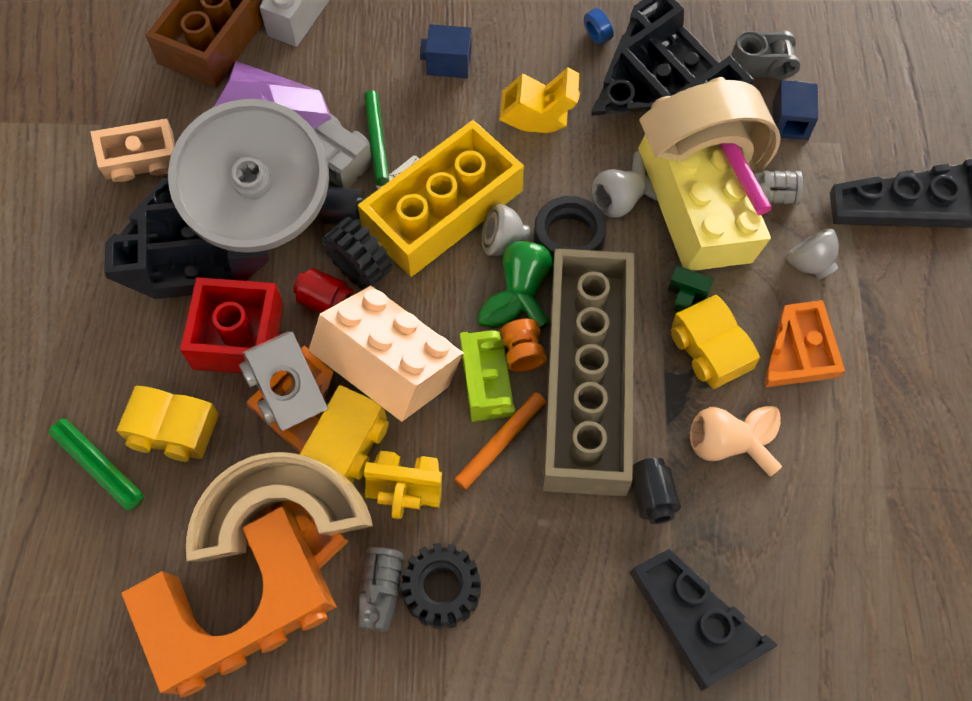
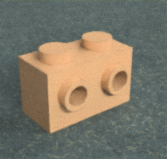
M167 118L90 131L97 165L106 180L112 179L113 182H126L134 179L136 174L147 172L150 175L168 174L169 161L175 141Z

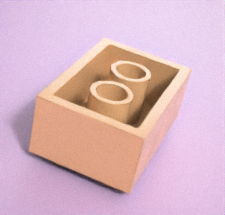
M372 286L322 312L319 315L308 350L401 422L449 387L463 355V352L452 345L446 338L438 335L419 321L413 314L405 311L383 292L378 291Z

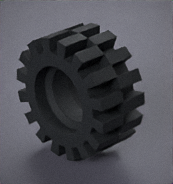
M345 217L321 239L323 248L327 250V256L334 260L332 263L342 270L341 273L345 277L348 276L354 285L357 283L361 289H366L369 286L374 287L393 268V264L390 263L392 261L390 256L385 254L387 252L386 249L377 243L379 240L375 236L372 237L365 226L362 228L360 222L353 221L350 217Z
M441 543L433 544V549L427 550L425 546L419 550L420 554L417 557L412 555L408 560L409 566L407 569L404 568L402 573L403 583H401V591L409 612L414 618L417 617L421 624L425 626L428 624L434 625V629H442V626L449 625V628L457 626V622L461 620L465 622L470 617L472 610L475 611L481 594L480 574L478 573L475 561L469 559V554L466 551L462 550L459 552L456 550V546L448 544V548H443ZM439 570L452 573L459 583L456 595L446 602H435L424 591L427 578L433 572Z

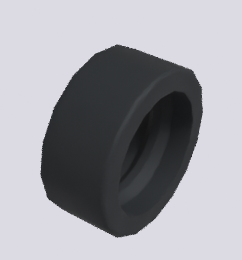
M561 196L552 199L541 207L535 218L534 243L544 246L550 252L552 267L555 249L602 251L604 248L606 220L602 211L587 199L579 196ZM575 219L591 229L592 238L584 246L564 248L555 244L548 237V228L555 221Z

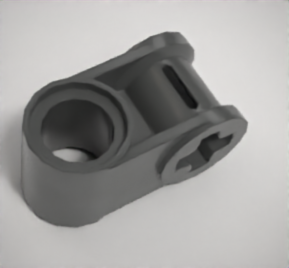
M745 31L738 36L730 55L752 78L786 79L795 75L801 66L799 58L794 53L796 45L795 36L789 31Z

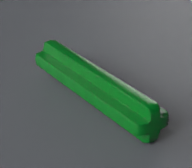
M61 418L49 428V435L125 510L131 511L143 501V493L67 419Z

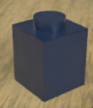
M430 24L428 38H422L420 45V60H426L427 75L468 78L472 54L471 28Z
M781 80L773 100V120L779 130L780 138L809 140L818 121V83Z

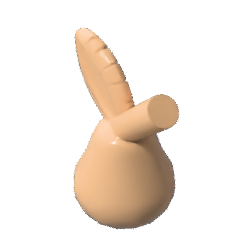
M774 406L759 407L747 416L745 422L718 407L704 409L698 413L691 425L690 441L695 454L707 461H719L747 452L771 477L781 469L782 465L763 445L770 443L779 431L781 424L779 409Z

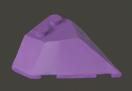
M235 61L227 84L215 104L217 106L239 99L272 101L298 113L313 129L332 119L324 97L319 90Z

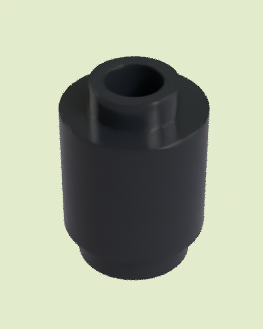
M328 186L325 201L315 219L322 220L324 224L337 225L345 217H350L353 221L360 222L361 225L358 204L367 197H365L362 189Z
M648 458L633 465L631 485L639 517L649 520L651 524H662L675 518L674 513L681 509V504L671 468L665 465L662 458Z

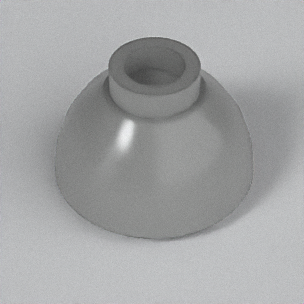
M498 203L489 210L482 229V247L487 255H503L509 244L517 241L528 242L530 228L522 223L519 215L513 209Z
M824 229L793 247L787 253L786 260L803 273L815 274L818 280L830 275L839 268L835 262L839 253V242L833 229Z

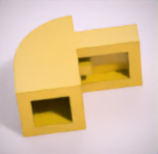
M567 67L547 85L522 73L502 91L499 120L525 132L552 133L567 126L568 110L573 109L579 100V73Z

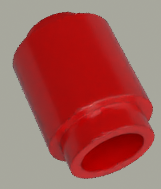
M310 268L306 273L301 272L293 286L296 302L319 313L354 295V290L347 287V282L315 268Z

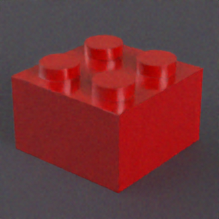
M196 277L180 348L192 370L243 374L239 364L245 362L242 352L279 336L284 304L276 283Z

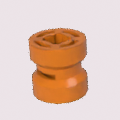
M519 319L509 322L501 328L502 343L508 347V353L506 354L508 369L514 372L531 371L547 362L545 348L539 344L541 331L536 320Z

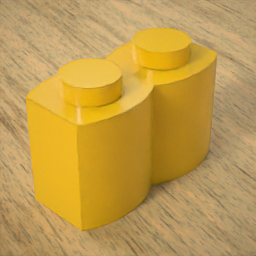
M718 295L709 297L675 314L671 329L673 341L679 349H685L693 358L692 367L699 380L702 382L706 381L711 388L716 389L755 369L760 359L759 353L749 336L737 325L728 306Z
M135 386L116 431L126 440L125 445L133 450L143 453H149L151 448L165 450L164 455L181 462H188L189 458H203L219 413L212 403L198 398L173 395L146 386Z

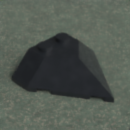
M642 0L633 7L630 22L625 34L620 39L604 79L603 89L599 99L595 101L591 115L649 111L652 109V104L661 97L672 96L688 88L708 83L718 77H723L726 80L742 81L751 85L754 79L731 56H728L719 63L683 26L684 8L676 0Z
M163 177L130 214V223L119 235L114 233L106 241L104 274L107 279L154 299L193 295L196 277L246 281L269 261V251L235 252L217 247L199 237L178 213L171 198L168 179Z

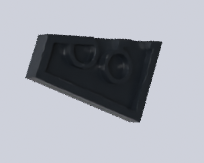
M670 549L635 566L629 572L701 692L778 646L766 634L761 636L744 621L746 616L736 607L732 606L730 608L710 590V584Z

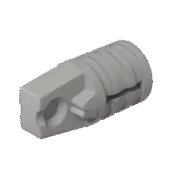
M762 170L761 172L753 173L769 203L800 204L803 193V176L801 171ZM770 187H790V188H770Z

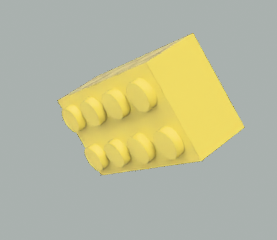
M645 135L638 150L643 159L682 267L695 271L753 263L771 240L762 215H757L720 144L708 146L680 162L655 157Z

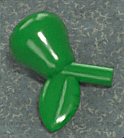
M517 241L508 245L502 257L507 290L494 294L483 304L477 321L483 326H502L513 321L523 310L529 319L536 320L539 323L541 330L550 321L533 296L551 270L552 256L542 245L527 241Z

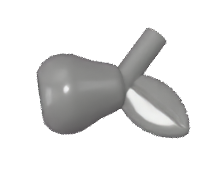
M639 151L633 155L631 171L606 170L599 173L594 179L591 187L592 199L604 216L610 218L625 216L633 209L636 202L643 195L658 201L649 176L645 175L646 168Z

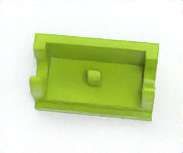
M499 331L460 333V346L463 352L462 362L471 422L512 417L515 414L505 349L502 340H500Z

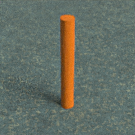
M534 392L454 478V482L461 489L466 491L546 404L544 397Z

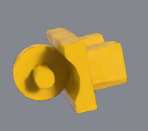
M380 451L374 463L366 462L364 469L366 480L365 498L378 499V504L391 505L392 518L402 519L405 508L420 509L421 505L440 507L442 472H439L437 458L421 456L416 459L415 468L400 466V456L395 452Z

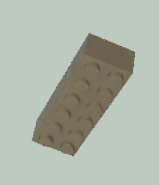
M555 249L552 271L543 491L627 496L631 486L633 472L634 253Z

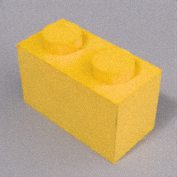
M339 385L327 405L328 409L323 412L300 455L330 466L353 483L355 478L360 480L364 475L366 462L370 461V457L367 455L374 442L379 444L384 438L389 421H387L385 409L374 400Z

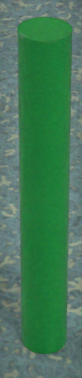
M367 91L364 94L374 180L376 185L384 186L389 182L379 98L376 91Z

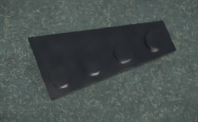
M972 158L966 159L963 164L949 166L948 163L934 165L931 170L914 173L913 170L898 172L895 177L885 179L876 176L834 184L830 191L833 224L972 228Z

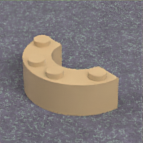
M723 77L712 79L708 83L688 88L672 96L661 97L652 104V109L639 119L654 156L680 162L708 146L734 143L739 146L752 172H761L774 158L780 145L779 130L760 92L751 84L736 80H726Z
M264 453L246 458L230 466L217 476L203 492L194 508L188 525L187 561H208L246 553L247 538L242 528L252 523L265 508L281 501H294L301 504L314 518L319 534L334 535L373 527L362 496L355 486L337 470L314 459L295 453Z

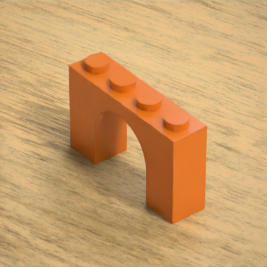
M280 507L242 528L262 573L263 595L254 616L247 624L233 633L223 636H212L206 632L194 616L179 577L161 571L121 593L160 693L179 694L180 698L192 695L206 686L205 679L219 671L221 675H226L240 669L247 664L245 657L260 649L262 653H266L282 646L287 642V634L302 627L303 631L322 624L328 619L326 613L337 607L293 513L284 507Z

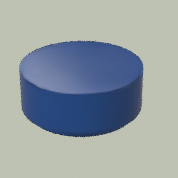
M595 8L584 15L585 29L595 43L603 45L614 37L611 22L601 9Z

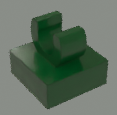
M676 265L668 288L669 291L678 294L673 310L680 312L691 307L693 299L700 302L705 300L714 278Z

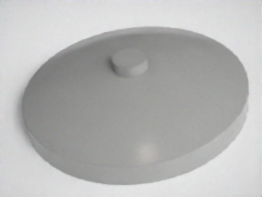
M239 99L222 103L207 110L187 126L177 140L170 157L168 184L175 208L186 224L199 237L225 250L259 252L276 248L291 241L313 222L326 198L329 184V168L324 148L318 135L311 125L298 113L284 105L268 100Z

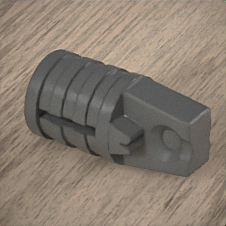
M379 547L366 549L363 574L361 576L362 583L359 588L358 626L367 631H389L399 595L398 587H400V575L402 574V563L404 560L402 552Z

